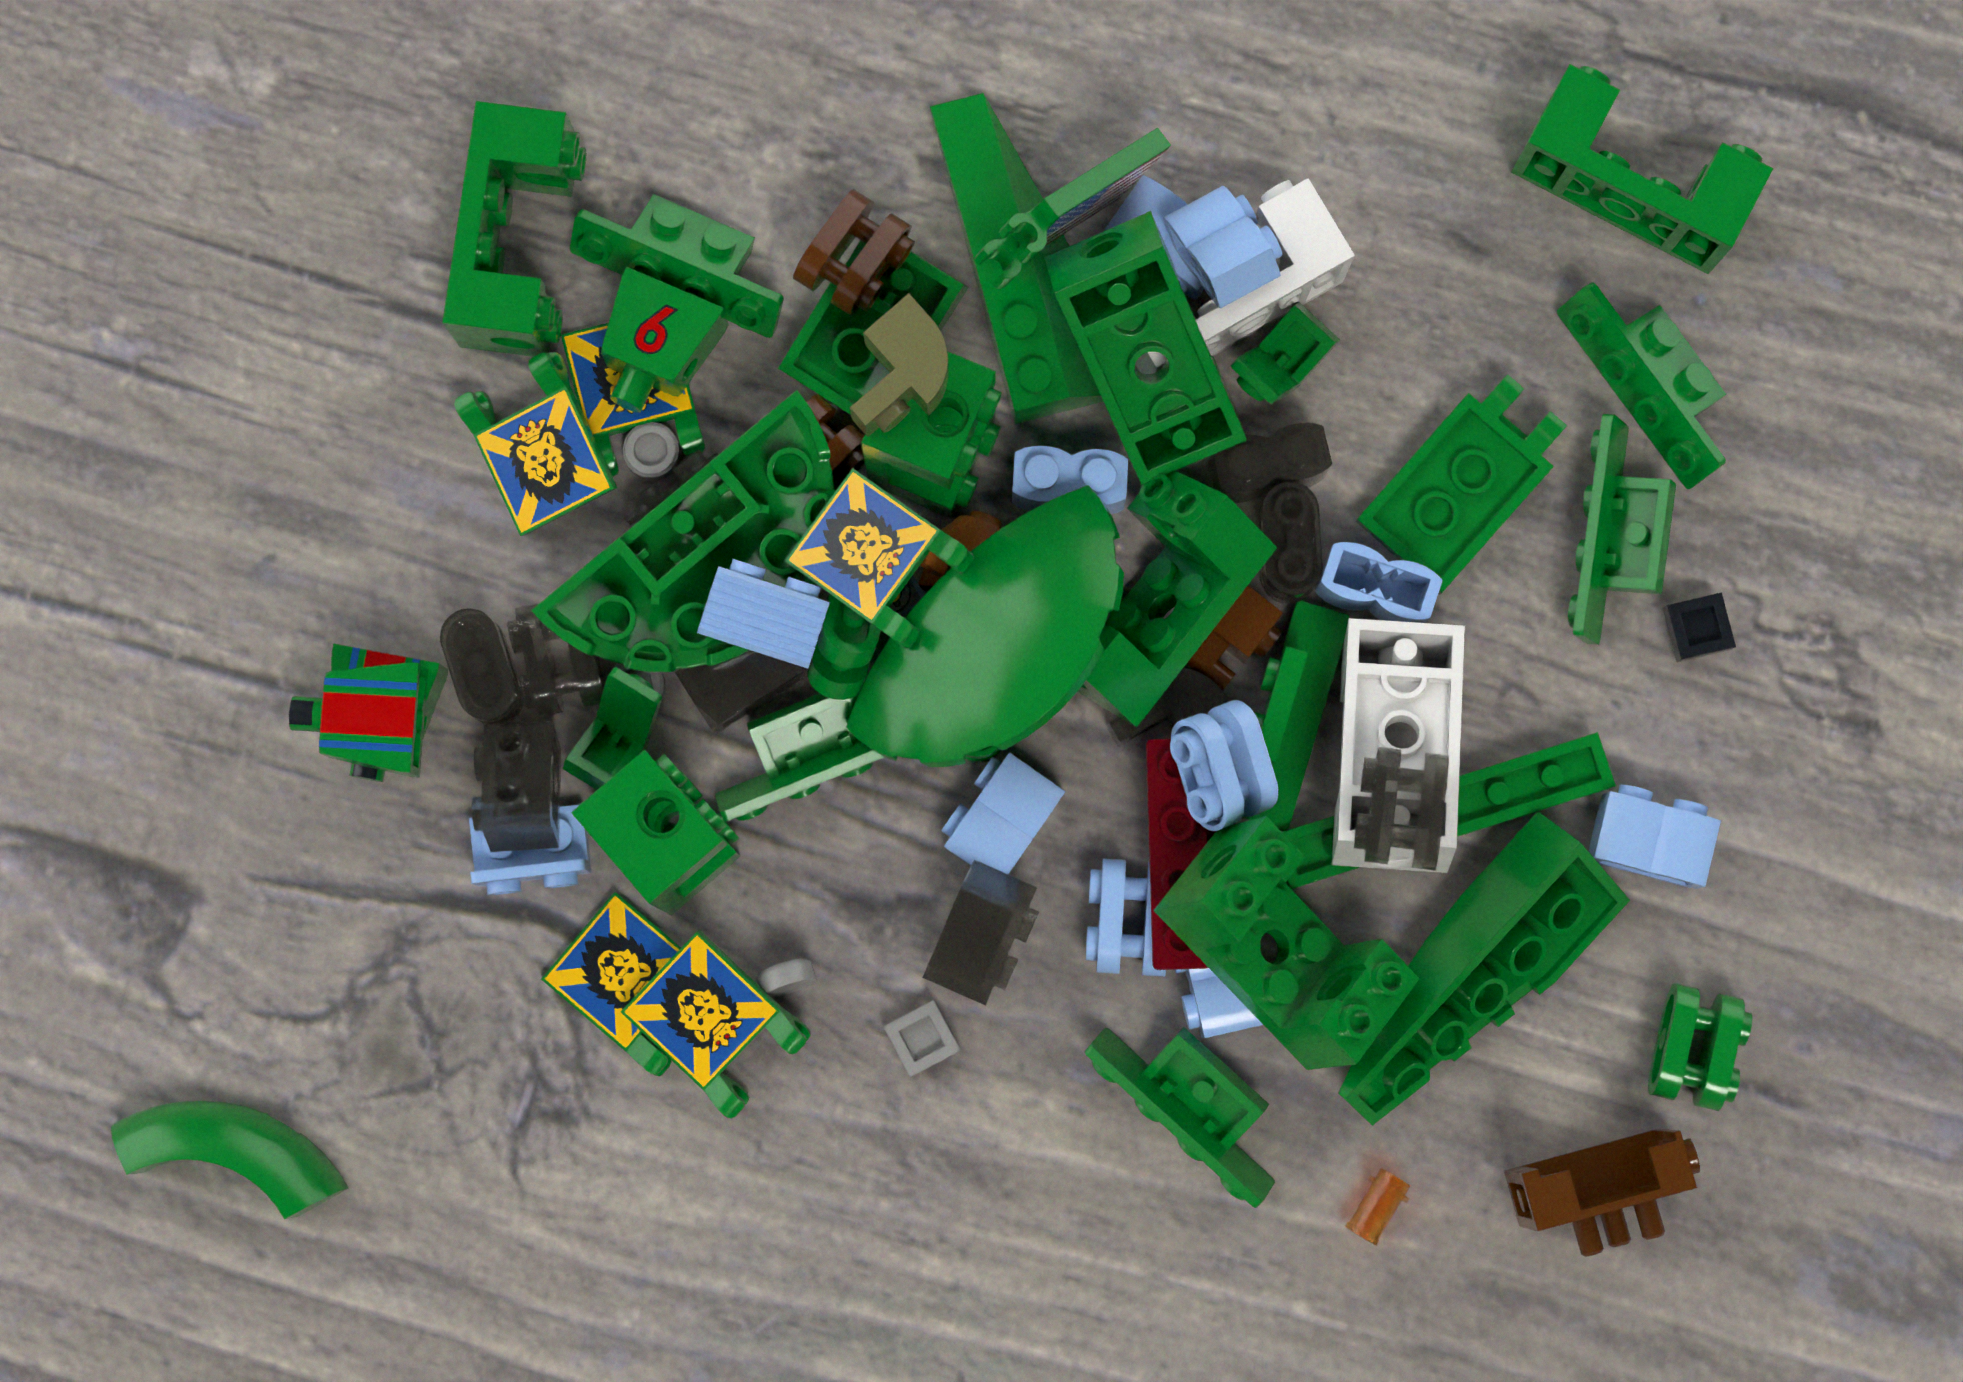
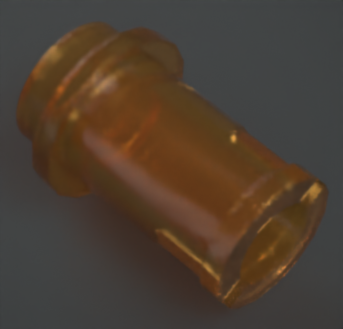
M1380 1168L1376 1177L1370 1174L1368 1180L1372 1184L1352 1218L1345 1225L1346 1228L1376 1246L1380 1242L1381 1235L1402 1201L1408 1203L1410 1199L1406 1196V1193L1411 1185L1383 1168Z

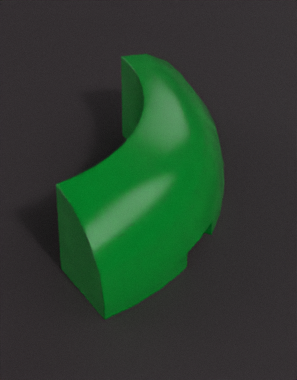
M214 1101L175 1102L134 1113L115 1122L111 1126L112 1140L126 1175L145 1173L157 1166L178 1160H198L214 1163L237 1172L257 1185L275 1204L284 1219L299 1217L349 1189L336 1167L306 1136L297 1133L286 1124L270 1117L269 1114L250 1107Z

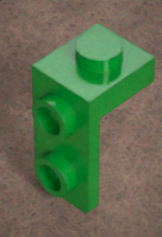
M1299 302L1287 312L1257 347L1238 356L1230 366L1239 375L1236 379L1237 383L1249 396L1261 402L1265 399L1270 404H1273L1296 390L1336 346L1340 339Z
M614 667L607 676L596 718L565 758L563 770L598 790L644 749H647L661 705L662 695L655 691L652 685L644 678L634 674H627L621 669Z

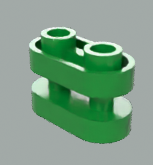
M829 594L827 602H830L807 675L811 686L820 694L832 699L845 700L859 694L865 682L881 630Z
M1673 983L1667 994L1649 1072L1648 1093L1649 1095L1674 1100L1680 1091L1681 1085L1693 1087V1104L1695 1106L1719 1111L1725 1101L1732 1103L1736 1097L1740 1083V1070L1734 1068L1738 1045L1745 1046L1749 1039L1752 1028V1013L1745 1011L1743 999L1720 993L1715 997L1711 1009L1700 1007V992L1698 988ZM1694 1029L1705 1031L1698 1065L1687 1062Z

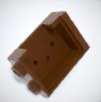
M1654 1129L1504 1170L1519 1226L1534 1231H1542L1572 1222L1580 1253L1587 1257L1599 1254L1604 1249L1595 1220L1597 1215L1601 1217L1609 1246L1618 1247L1626 1245L1631 1241L1622 1208L1634 1206L1644 1239L1649 1240L1663 1236L1665 1229L1656 1199L1697 1188L1693 1174L1700 1172V1163L1693 1142L1690 1138L1683 1140L1681 1130Z

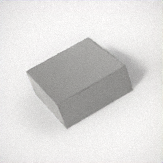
M934 1000L883 1026L910 1078L961 1051Z

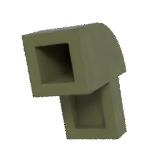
M908 293L863 332L865 346L890 372L850 407L852 420L867 437L878 428L886 433L899 424L910 412L911 408L907 403L912 398L929 416L940 403L947 387L948 353L944 337L932 318Z

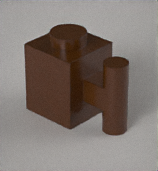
M1247 586L1191 657L1187 665L1223 692L1236 673L1219 661L1221 656L1227 650L1243 664L1247 662L1253 653L1263 659L1283 633L1275 626L1283 612L1251 587Z

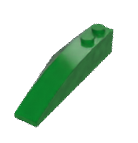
M984 93L930 106L1014 425L1103 402L1054 294L1045 261V256L1069 246L1064 235L1046 245L1034 259L1022 263L1020 273L1006 287L996 289L992 284L1003 272L1000 263L993 259H987L984 263L977 265L974 261L975 256L989 241L1002 239L998 233L1013 215L1026 213L1043 200Z
M1537 812L1461 894L1424 941L1408 965L1420 979L1360 1061L1355 1065H1351L1338 1094L1373 1126L1428 1083L1430 1080L1429 1070L1435 1065L1449 1059L1455 1062L1472 1048L1469 1039L1490 1022L1499 1027L1515 1015L1512 1008L1513 1004L1531 990L1540 995L1551 987L1628 904L1630 899L1580 841L1540 812Z

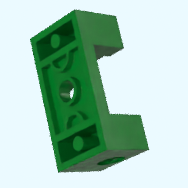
M1569 64L1511 173L1709 274L1732 249L1774 168L1762 163V157L1754 150L1743 145L1733 144L1729 146L1722 142L1709 164H1705L1698 173L1686 198L1680 196V189L1673 183L1659 177L1647 179L1630 170V164L1621 156L1609 151L1597 153L1590 149L1620 89L1610 85V79L1597 69L1588 66H1581L1579 69Z
M476 101L442 321L461 348L534 357L540 353H549L550 343H559L563 313L562 310L555 309V297L546 295V286L541 278L503 274L505 253L503 247H498L500 227H508L512 215V193H507L506 189L572 197L574 180H583L586 168V148L580 147V134L574 131L566 112Z
M1151 211L1045 256L1054 294L1141 485L1147 483L1159 473L1166 475L1247 440L1232 397L1214 356H1211ZM1147 352H1159L1166 357V362L1159 371L1152 374H1144L1135 369L1136 361L1140 356Z
M947 351L948 383L943 398L935 410L928 416L912 398L907 403L911 410L899 424L886 433L878 428L869 437L864 435L861 445L870 481L886 492L952 519L957 505L967 508L973 497L979 477L971 473L979 454L989 457L997 441L1001 426L993 423L1002 392L993 389L996 383V371Z
M1177 471L1166 475L1159 473L1143 484L1139 494L1127 507L1165 547L1157 558L1146 567L1142 577L1121 602L1119 611L1111 612L1099 637L1104 647V652L1092 673L1077 692L1135 727L1145 718L1277 549L1276 545L1226 494ZM1174 608L1172 613L1167 618H1164L1166 613Z
M644 749L571 812L650 905L671 916L740 857L732 847L740 838L704 799L695 804L703 795L681 770L679 771L665 753L655 761ZM679 815L677 825L665 833L669 820Z
M1267 816L1233 824L1216 831L1154 909V912L1306 1070L1357 1064L1420 978L1383 939L1344 945L1285 882L1294 873L1305 856ZM1265 933L1270 934L1277 943L1278 953L1273 963L1266 961L1260 951V941Z

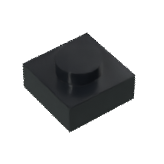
M1722 592L1666 605L1662 608L1676 662L1720 653L1736 647Z

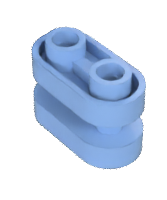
M1232 700L1212 708L1208 714L1199 713L1178 721L1174 725L1171 732V754L1177 763L1186 792L1188 810L1191 816L1204 828L1210 831H1218L1239 822L1242 816L1252 817L1271 809L1276 804L1278 784L1259 721L1247 704L1239 700Z
M1103 858L1102 870L1091 869L1089 903L1100 904L1098 927L1087 926L1085 960L1097 961L1096 973L1119 974L1121 957L1142 958V975L1165 977L1166 970H1155L1152 966L1149 861L1147 878L1125 877L1126 860ZM1124 900L1145 901L1143 935L1122 934Z

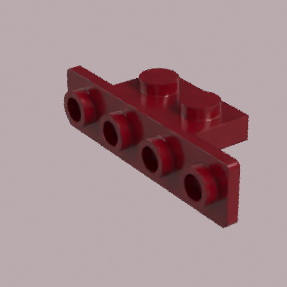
M1150 739L1146 743L1152 966L1155 970L1207 969L1208 967L1154 912V909L1216 831L1204 828L1191 816L1188 810L1186 792L1177 763L1173 759L1170 750L1171 739Z

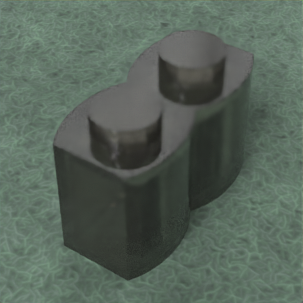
M1315 423L1288 425L1277 430L1268 438L1259 435H1246V441L1211 455L1208 461L1214 489L1226 494L1234 503H1243L1257 499L1271 488L1279 491H1298L1309 488L1320 482L1332 466L1324 427Z

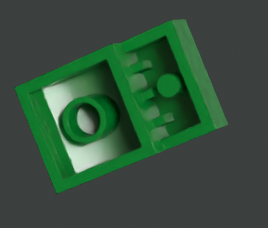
M861 240L859 241L846 262V266H851L866 243ZM912 251L898 270L890 266L880 279L885 283L884 288L868 312L859 308L851 316L833 305L831 300L837 286L830 282L778 369L851 415L850 407L890 373L865 346L863 332L908 293L932 318L941 331L969 288Z

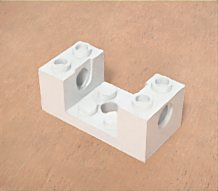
M1309 178L1295 186L1292 185L1290 180L1274 186L1262 195L1261 200L1263 204L1259 205L1256 212L1259 218L1258 228L1260 229L1267 225L1272 230L1281 247L1282 256L1276 259L1281 276L1223 308H1219L1210 300L1198 309L1197 312L1200 318L1196 319L1211 356L1218 354L1285 316L1295 304L1300 302L1304 305L1343 283L1355 255ZM1147 352L1138 358L1135 365L1141 373L1152 374L1164 366L1166 357L1159 352Z
M1349 618L1342 648L1340 702H1343L1340 785L1334 811L1332 865L1448 872L1457 848L1465 626ZM1393 723H1406L1415 730L1417 742L1409 748H1396L1387 741L1385 729Z

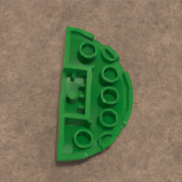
M799 391L793 392L531 611L547 628L581 652L622 664L627 669L646 672H674L676 669L717 665L747 652L748 649L697 633L718 566L730 569L732 560L735 559L766 569L763 581L784 588L788 577L815 585L816 583L793 568L785 560L835 493L829 461L831 457L829 446L813 411Z
M1089 485L1058 496L1025 513L970 551L975 559L965 573H959L951 568L933 585L905 618L919 629L920 635L917 640L907 649L890 638L872 666L859 692L846 726L859 741L876 753L893 761H896L898 757L917 759L927 767L966 764L967 754L989 746L1006 750L1022 741L1046 724L1070 701L1092 673L1104 652V647L1099 637L1105 626L1108 613L1119 611L1123 594L1124 572L1119 564L1116 563L1114 540L1120 538L1112 515L1095 491Z

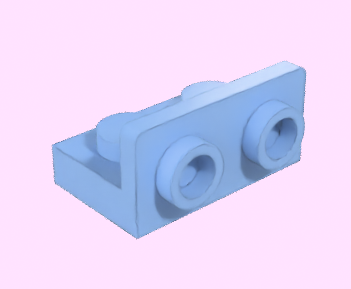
M579 805L469 818L474 872H470L471 884L479 887L486 886L487 895L521 892V882L543 879L544 888L578 885L577 875L592 873L588 833L571 813Z

